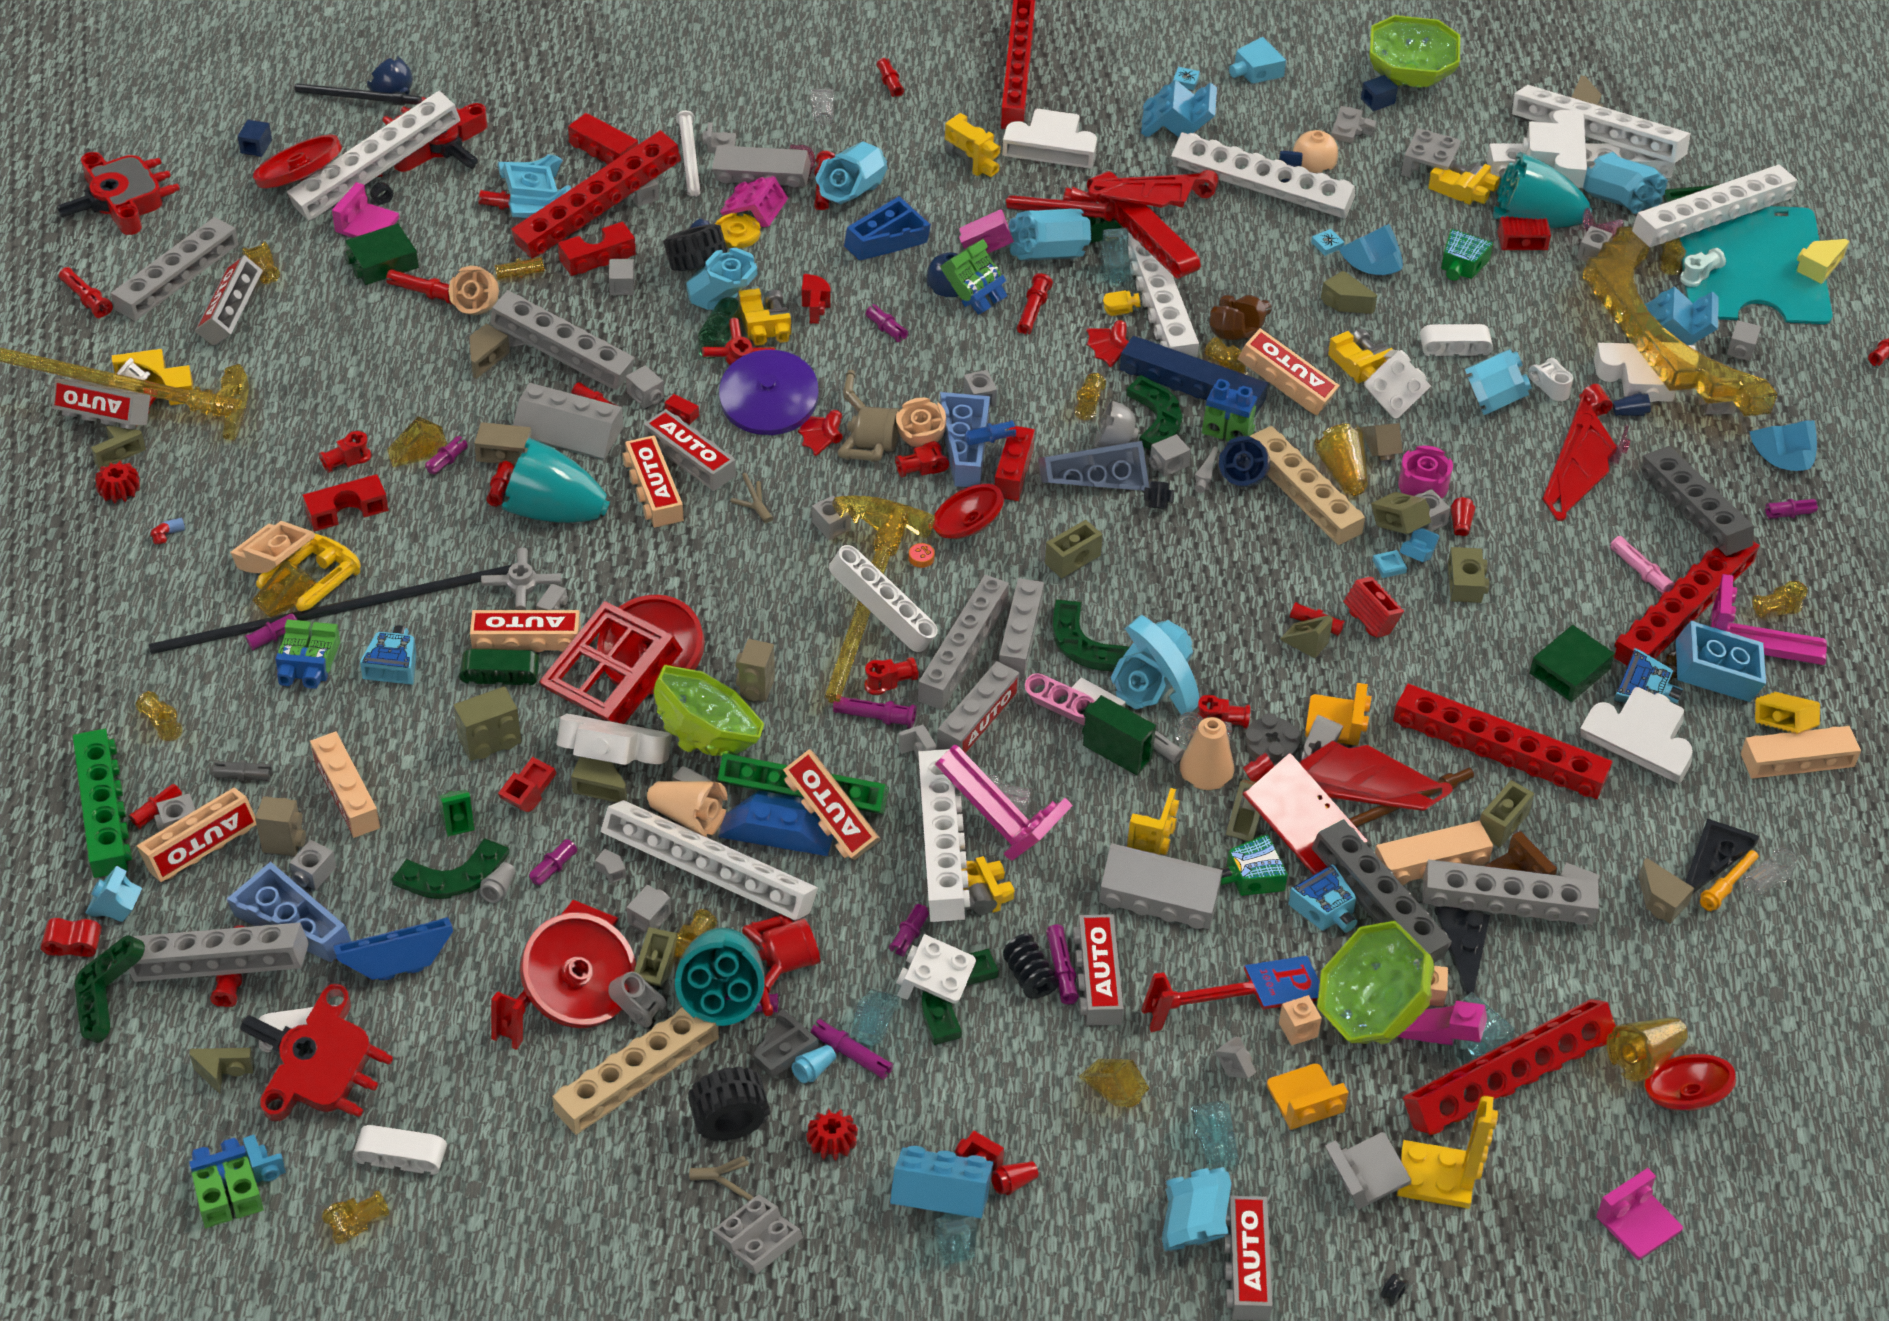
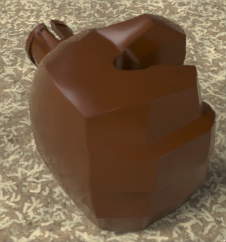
M1224 295L1219 301V306H1214L1210 311L1209 325L1213 333L1221 339L1241 340L1253 337L1264 325L1266 315L1271 313L1272 309L1266 310L1271 307V304L1267 300L1261 301L1252 295H1245L1235 300L1234 296Z

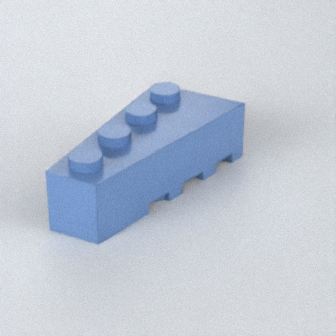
M940 392V404L946 413L944 438L954 486L971 487L981 482L986 442L969 446L965 441V432L987 426L990 396Z
M269 862L227 898L234 916L254 926L301 923L309 942L307 951L329 962L336 959L333 945L351 942L345 925L272 862Z

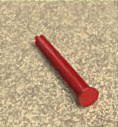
M1014 195L1006 198V207L1008 209L1025 211L1081 209L1083 211L1082 216L1104 218L1106 221H1111L1114 216V205L1112 202L1099 204Z

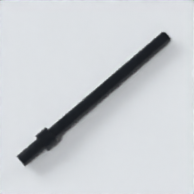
M296 83L294 88L295 92L393 102L394 105L404 106L405 104L418 105L422 102L421 96L406 95L405 92L398 91L386 93Z

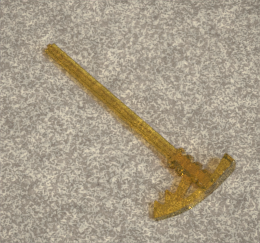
M0 348V362L184 403L193 412L200 410L202 414H209L211 412L215 417L224 415L226 419L223 427L224 439L235 441L244 419L249 384L241 364L225 368V373L221 380L222 389L213 394V391L210 389L201 391L200 387L195 386V389L185 390ZM237 394L240 395L239 399L233 398Z
M856 495L834 497L832 502L833 507L841 518L847 512L855 524H858L859 519H863L877 530L876 538L873 541L875 554L872 564L883 575L890 557L894 556L898 551L905 527L926 539L930 536L935 523V516L930 513L882 498ZM859 600L825 693V698H828V702L832 704L834 701L840 702L871 613Z

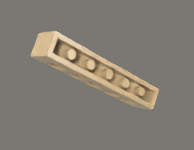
M1270 426L1250 435V437L1260 441L1267 448L1271 459L1270 470L1267 475L1337 545L1362 534L1365 521L1363 513L1356 509L1344 494H1341L1327 478L1316 470L1315 466L1309 463L1299 450L1294 448L1281 433Z
M681 1007L675 1015L664 1022L657 1023L651 1031L642 1037L633 1039L627 1047L618 1053L609 1055L603 1063L594 1069L585 1071L579 1079L570 1085L561 1087L552 1096L554 1112L577 1135L719 1039L718 1026H716V1023L706 1022L697 1017L693 1018Z

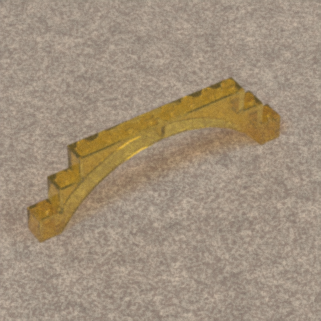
M1633 226L1617 227L1612 241L1603 242L1598 257L1588 258L1582 277L1668 390L1696 389L1707 404L1733 401L1744 416L1770 414L1778 393L1766 379L1730 368L1706 357L1676 338L1651 315L1639 297L1634 282V270L1646 259L1650 247L1632 232Z

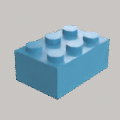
M1690 621L1676 638L1677 679L1679 681L1751 702L1766 685L1764 646L1762 642L1694 621Z
M920 1146L903 1147L894 1168L890 1204L982 1218L989 1196L993 1162L986 1161L981 1156L974 1155L966 1158L956 1156L955 1153L950 1151L935 1153L926 1151Z

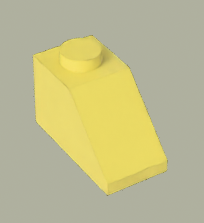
M1849 240L1813 241L1807 249L1803 248L1799 253L1797 272L1822 284L1844 258Z

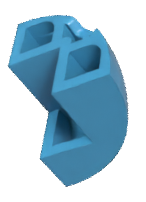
M1390 224L1338 248L1342 256L1352 266L1365 273L1386 275L1400 271L1403 268L1401 252Z
M1801 421L1784 426H1771L1749 431L1757 451L1774 466L1791 471L1807 470L1813 466L1817 452L1815 421Z

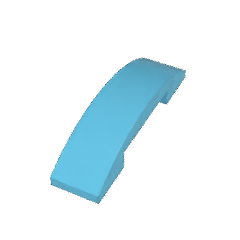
M1140 615L1125 630L1139 651L1146 647L1148 648L1174 688V691L1169 695L1170 699L1182 717L1185 718L1198 707L1200 699L1192 671L1180 650L1166 633L1151 620Z

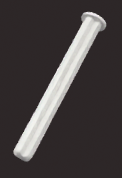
M685 110L677 114L676 121L680 125L687 192L689 196H699L700 185L692 126L694 114Z

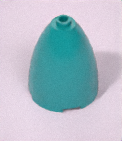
M1522 152L1517 153L1516 158L1518 159L1515 163L1510 162L1498 186L1496 194L1498 195L1497 202H1499V207L1494 206L1493 217L1500 220L1502 216L1522 217L1524 219L1526 217L1528 219L1546 218L1549 228L1571 227L1588 221L1592 208H1590V203L1572 181L1543 161Z
M528 438L524 446L528 448V451L522 452L517 460L505 492L509 500L503 502L502 510L530 519L558 523L586 522L599 519L600 515L605 516L610 501L606 500L607 494L599 483L586 470L563 453L537 440Z
M715 928L699 935L683 953L676 971L675 991L681 1006L693 1018L697 1017L706 1022L716 1023V1026L735 1024L747 1018L756 1009L764 991V967L759 952L744 934L734 929ZM725 994H728L732 1000H725Z

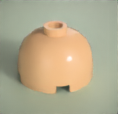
M1319 130L1308 131L1302 134L1295 142L1293 152L1303 153L1301 167L1306 168L1309 172L1322 173L1323 170L1333 169L1337 164L1338 146L1334 138L1328 133Z
M471 265L461 268L456 277H453L450 281V301L459 311L465 314L481 315L487 313L498 300V282L484 268Z
M929 398L909 400L902 405L903 408L900 412H897L896 423L898 433L902 440L912 447H921L931 441L938 442L945 433V410L940 403L937 402L936 405L930 402Z

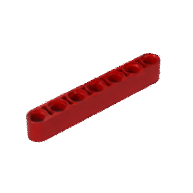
M1111 171L1104 172L1088 179L1087 188L1089 190L1094 179L1118 177ZM1106 197L1095 199L1099 204L1112 202L1114 205L1113 218L1176 279L1200 270L1201 263L1198 255L1147 205Z

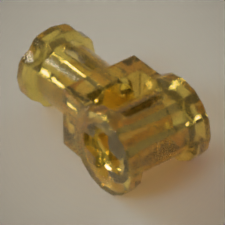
M1680 237L1660 244L1662 246V263L1660 268L1666 274L1677 275L1682 270L1681 260L1685 257L1686 250L1679 241Z
M266 241L261 242L259 246L249 249L246 247L242 248V255L247 256L263 270L259 277L261 283L269 284L277 281L280 277V271L274 266L273 257Z
M1218 337L1209 341L1204 351L1207 356L1216 359L1219 362V366L1248 375L1246 366L1238 360L1242 352L1241 349L1234 345L1227 347Z
M1091 373L1087 375L1082 389L1077 392L1078 405L1075 407L1074 414L1081 420H1091L1096 416L1099 395L1107 384L1106 379L1101 374Z
M1789 581L1784 586L1776 587L1773 594L1766 596L1755 595L1752 598L1753 610L1760 618L1772 612H1777L1778 615L1799 613L1803 608L1802 600L1807 596V587L1799 581Z
M147 691L138 697L135 703L136 709L140 713H145L150 719L152 726L157 730L159 738L165 741H173L181 736L183 729L181 724L177 722L178 714L175 708L168 706L163 700L160 702L155 692Z
M704 909L695 910L690 926L684 924L679 933L677 932L674 958L676 956L681 958L693 940L702 933L716 927L718 921L711 912Z
M377 1190L373 1192V1196L359 1203L356 1202L354 1197L345 1202L334 1203L323 1211L321 1218L325 1224H329L333 1231L332 1238L335 1243L343 1244L368 1230L367 1222L381 1215L386 1217L390 1214L382 1194Z

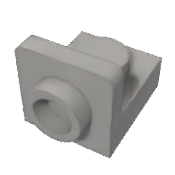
M708 122L707 131H703V145H707V153H715L717 145L736 146V133L713 132V122Z
M924 724L901 731L898 734L899 751L901 754L914 750L916 757L919 759L918 751L937 750L936 744Z
M1233 1037L1215 1051L1225 1073L1229 1077L1248 1079L1256 1073L1252 1064V1057L1246 1050L1240 1037Z

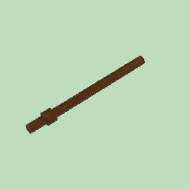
M1469 767L1455 774H1445L1439 777V780L1436 782H1447L1455 789L1459 783L1473 778L1474 772ZM1442 788L1418 793L1429 797L1441 792ZM1379 805L1351 817L1349 820L1355 827H1358L1401 808Z

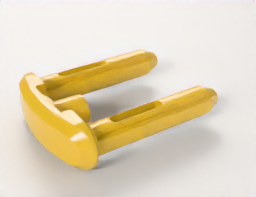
M315 534V537L274 569L259 575L256 586L259 589L272 586L311 553L317 555L316 562L321 568L326 569L334 562L339 563L340 565L298 598L296 608L299 611L311 609L352 574L358 575L361 565L358 557L347 547L328 537Z

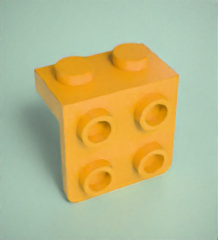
M1357 683L1354 700L1312 695L1309 703L1305 731L1306 737H1308L1317 715H1320L1343 725L1337 743L1359 746L1361 732H1367L1369 716H1364V711L1369 712L1372 697L1367 695L1368 684Z
M1311 1064L1269 1078L1267 1081V1088L1290 1130L1345 1112L1349 1093L1344 1083L1332 1086L1319 1064Z

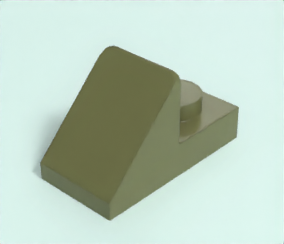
M106 426L109 440L91 447L95 465L99 470L102 466H109V462L114 464L146 450L143 434L140 430Z
M251 1048L190 1049L189 1054L193 1069L219 1094L221 1093L223 1074L238 1077L254 1072L255 1063Z

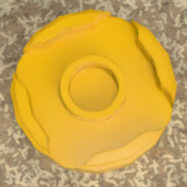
M730 213L722 216L715 223L721 226L726 247L729 248L751 246L758 241L761 235L759 222L748 214L737 216V213Z

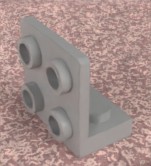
M1418 128L1404 155L1401 175L1410 177L1413 170H1418L1420 163L1449 170L1460 147L1461 140Z
M1384 1132L1349 1149L1341 1150L1336 1140L1325 1145L1329 1158L1357 1210L1411 1183L1410 1176Z

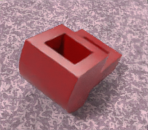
M803 274L802 307H809L810 323L819 324L820 315L825 316V308H831V289L825 279L812 274Z
M532 757L519 774L514 772L498 792L500 799L524 812L532 811L542 800V792L557 774L555 768Z

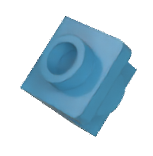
M1421 527L1413 531L1409 541L1402 544L1400 553L1421 562L1430 560L1437 545L1439 535Z
M255 1134L243 1138L245 1151L256 1183L260 1181H273L279 1175L286 1173L280 1153L268 1157L265 1145L258 1146Z

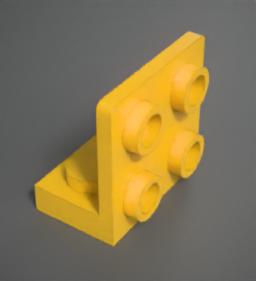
M1170 788L1160 820L1132 813L1127 847L1158 855H1167L1170 845V839L1168 838L1170 834H1174L1177 818H1174L1179 807V800H1175L1176 789Z

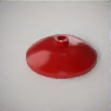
M978 484L965 488L951 496L938 508L933 517L932 526L940 537L947 539H961L976 535L986 529L999 515L1004 503V496L1000 488L993 484Z
M1707 1054L1683 1055L1666 1060L1654 1067L1645 1079V1089L1648 1097L1654 1103L1664 1108L1676 1111H1695L1713 1106L1726 1098L1735 1087L1736 1073L1733 1066L1720 1057Z

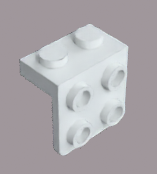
M1390 350L1383 356L1387 361L1365 381L1364 386L1391 417L1399 418L1431 385L1426 381L1427 377L1418 368L1415 369L1410 363L1411 359L1402 350Z
M924 934L919 946L912 945L906 961L911 963L909 969L903 967L896 982L901 985L897 997L908 1000L915 986L953 1004L958 1003L976 959L964 951Z

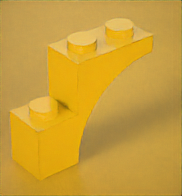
M162 349L112 355L115 376L121 367L132 358L135 365L144 372L148 371L150 373L146 381L156 385L166 394L170 406L195 402L190 366L166 368Z

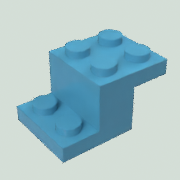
M1177 80L1163 86L1158 94L1153 98H1148L1143 105L1141 133L1146 137H1150L1162 126H1165L1178 138L1181 132L1185 134L1194 133L1215 117L1217 87L1209 83L1204 88H1200L1194 95Z
M1675 286L1668 291L1660 293L1658 297L1642 304L1636 310L1635 342L1637 344H1647L1661 336L1670 345L1691 346L1718 329L1719 297L1714 292H1711L1692 303Z

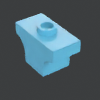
M116 866L104 881L99 879L91 893L93 898L86 914L92 917L107 916L123 922L133 910L142 888L127 879V871Z

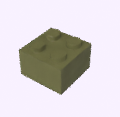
M505 686L453 704L458 740L470 761L478 758H487L492 753L503 749H512L521 743L518 709Z

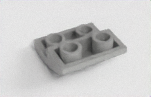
M760 1194L712 1230L714 1236L755 1274H758L803 1238L801 1230L783 1218L778 1207Z

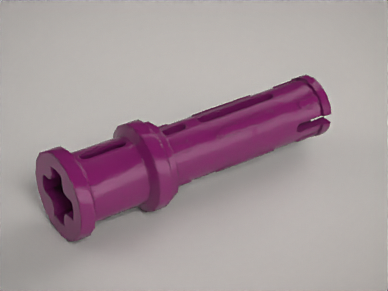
M836 695L833 703L834 713L882 720L885 725H890L891 723L907 725L909 729L913 728L917 713L916 705L912 704L910 707L896 705L894 701L884 704Z

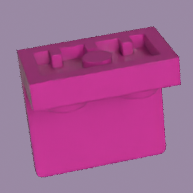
M775 176L769 178L761 177L753 182L738 184L732 196L725 201V205L720 213L725 216L730 213L751 210L761 227H769L788 197Z
M357 182L332 209L335 232L353 238L394 225L399 219V213L367 203L365 186Z
M1001 209L959 229L961 233L959 238L964 249L984 239L988 246L985 250L989 254L1014 242L1005 215Z
M1646 1168L1602 1198L1596 1215L1598 1220L1637 1260H1641L1680 1234L1683 1230V1226L1652 1195V1187L1656 1175L1649 1168Z

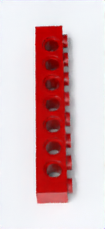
M1013 0L1002 100L1001 129H1006L1011 122L1018 121L1024 123L1035 0Z
M661 130L656 132L513 227L511 231L515 244L530 258L543 254L546 250L564 240L567 236L582 228L585 224L680 162L681 157L677 143Z
M1753 542V546L1727 556L1716 547L1712 551L1708 550L1698 565L1693 564L1684 578L1680 577L1675 582L1670 592H1664L1655 606L1651 605L1641 620H1635L1629 631L1617 638L1614 644L1616 648L1614 658L1628 666L1633 651L1636 648L1656 659L1680 635L1690 621H1695L1715 601L1722 575L1733 576L1734 582L1755 562L1760 545Z
M1409 683L1406 685L1395 707L1393 721L1399 723L1404 728L1415 729L1428 737H1436L1449 742L1454 747H1462L1475 752L1480 757L1496 760L1506 767L1522 770L1532 777L1548 780L1558 787H1566L1577 791L1584 797H1592L1598 800L1609 777L1613 763L1612 760Z
M1590 999L1403 1096L1402 1098L1413 1128L1428 1135L1440 1133L1444 1130L1445 1125L1451 1122L1462 1121L1468 1117V1113L1478 1109L1481 1097L1489 1096L1496 1099L1512 1095L1516 1092L1515 1088L1538 1081L1539 1076L1546 1072L1561 1069L1563 1067L1562 1064L1568 1060L1582 1058L1586 1055L1585 1051L1591 1048L1602 1047L1608 1044V1039L1618 1035L1608 1002Z

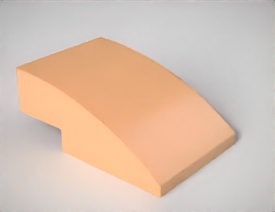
M280 521L276 525L267 524L230 553L237 568L251 573H264L274 569L315 537V534L307 529Z

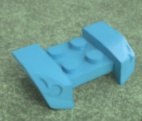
M548 154L544 158L533 162H498L500 176L506 179L509 189V207L512 217L528 218L571 189V186H565L559 191L556 188L553 177H556L559 166L563 161L561 158Z

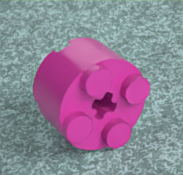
M1418 446L1416 450L1410 453V450H1408L1402 458L1398 480L1401 493L1415 496L1433 489L1441 499L1445 497L1449 489L1453 470L1452 460H1448L1444 456V451L1433 446Z

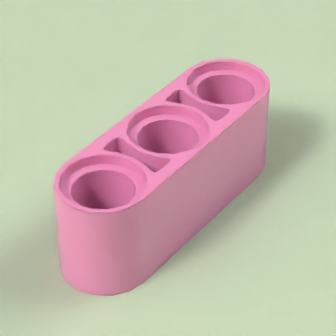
M1039 673L1032 674L1025 682V690L1035 703L1079 724L1085 725V717L1080 713L1089 703L1095 702L1092 697ZM1045 685L1042 692L1034 693L1036 687ZM1068 696L1067 701L1063 704L1057 703L1060 697Z

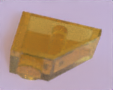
M418 416L387 448L392 466L397 467L431 459L438 453L440 447L447 444L441 426Z
M285 560L252 601L267 616L272 617L296 607L298 598L317 582L304 569Z
M1098 1059L1079 1075L1081 1080L1114 1106L1133 1107L1142 1100L1141 1096L1150 1089L1133 1059Z

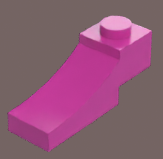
M1456 1001L1455 1005L1449 1007L1426 1009L1398 1037L1452 1046L1454 1039L1481 1042L1487 1022L1485 1005Z

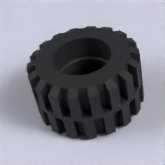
M716 224L686 229L668 236L663 241L670 268L675 271H685L706 266V261L715 251L723 250V253H728L721 226Z
M736 1066L734 1068L727 1067L715 1070L701 1077L700 1081L695 1082L688 1093V1101L698 1134H701V1137L705 1139L710 1138V1141H729L747 1136L754 1130L762 1127V1124L767 1121L768 1115H770V1108L759 1074L753 1072L750 1068L743 1069V1067Z

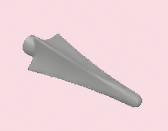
M1216 446L1212 448L1206 461L1195 473L1196 482L1193 487H1195V491L1198 493H1203L1205 489L1210 490L1213 466L1218 452Z

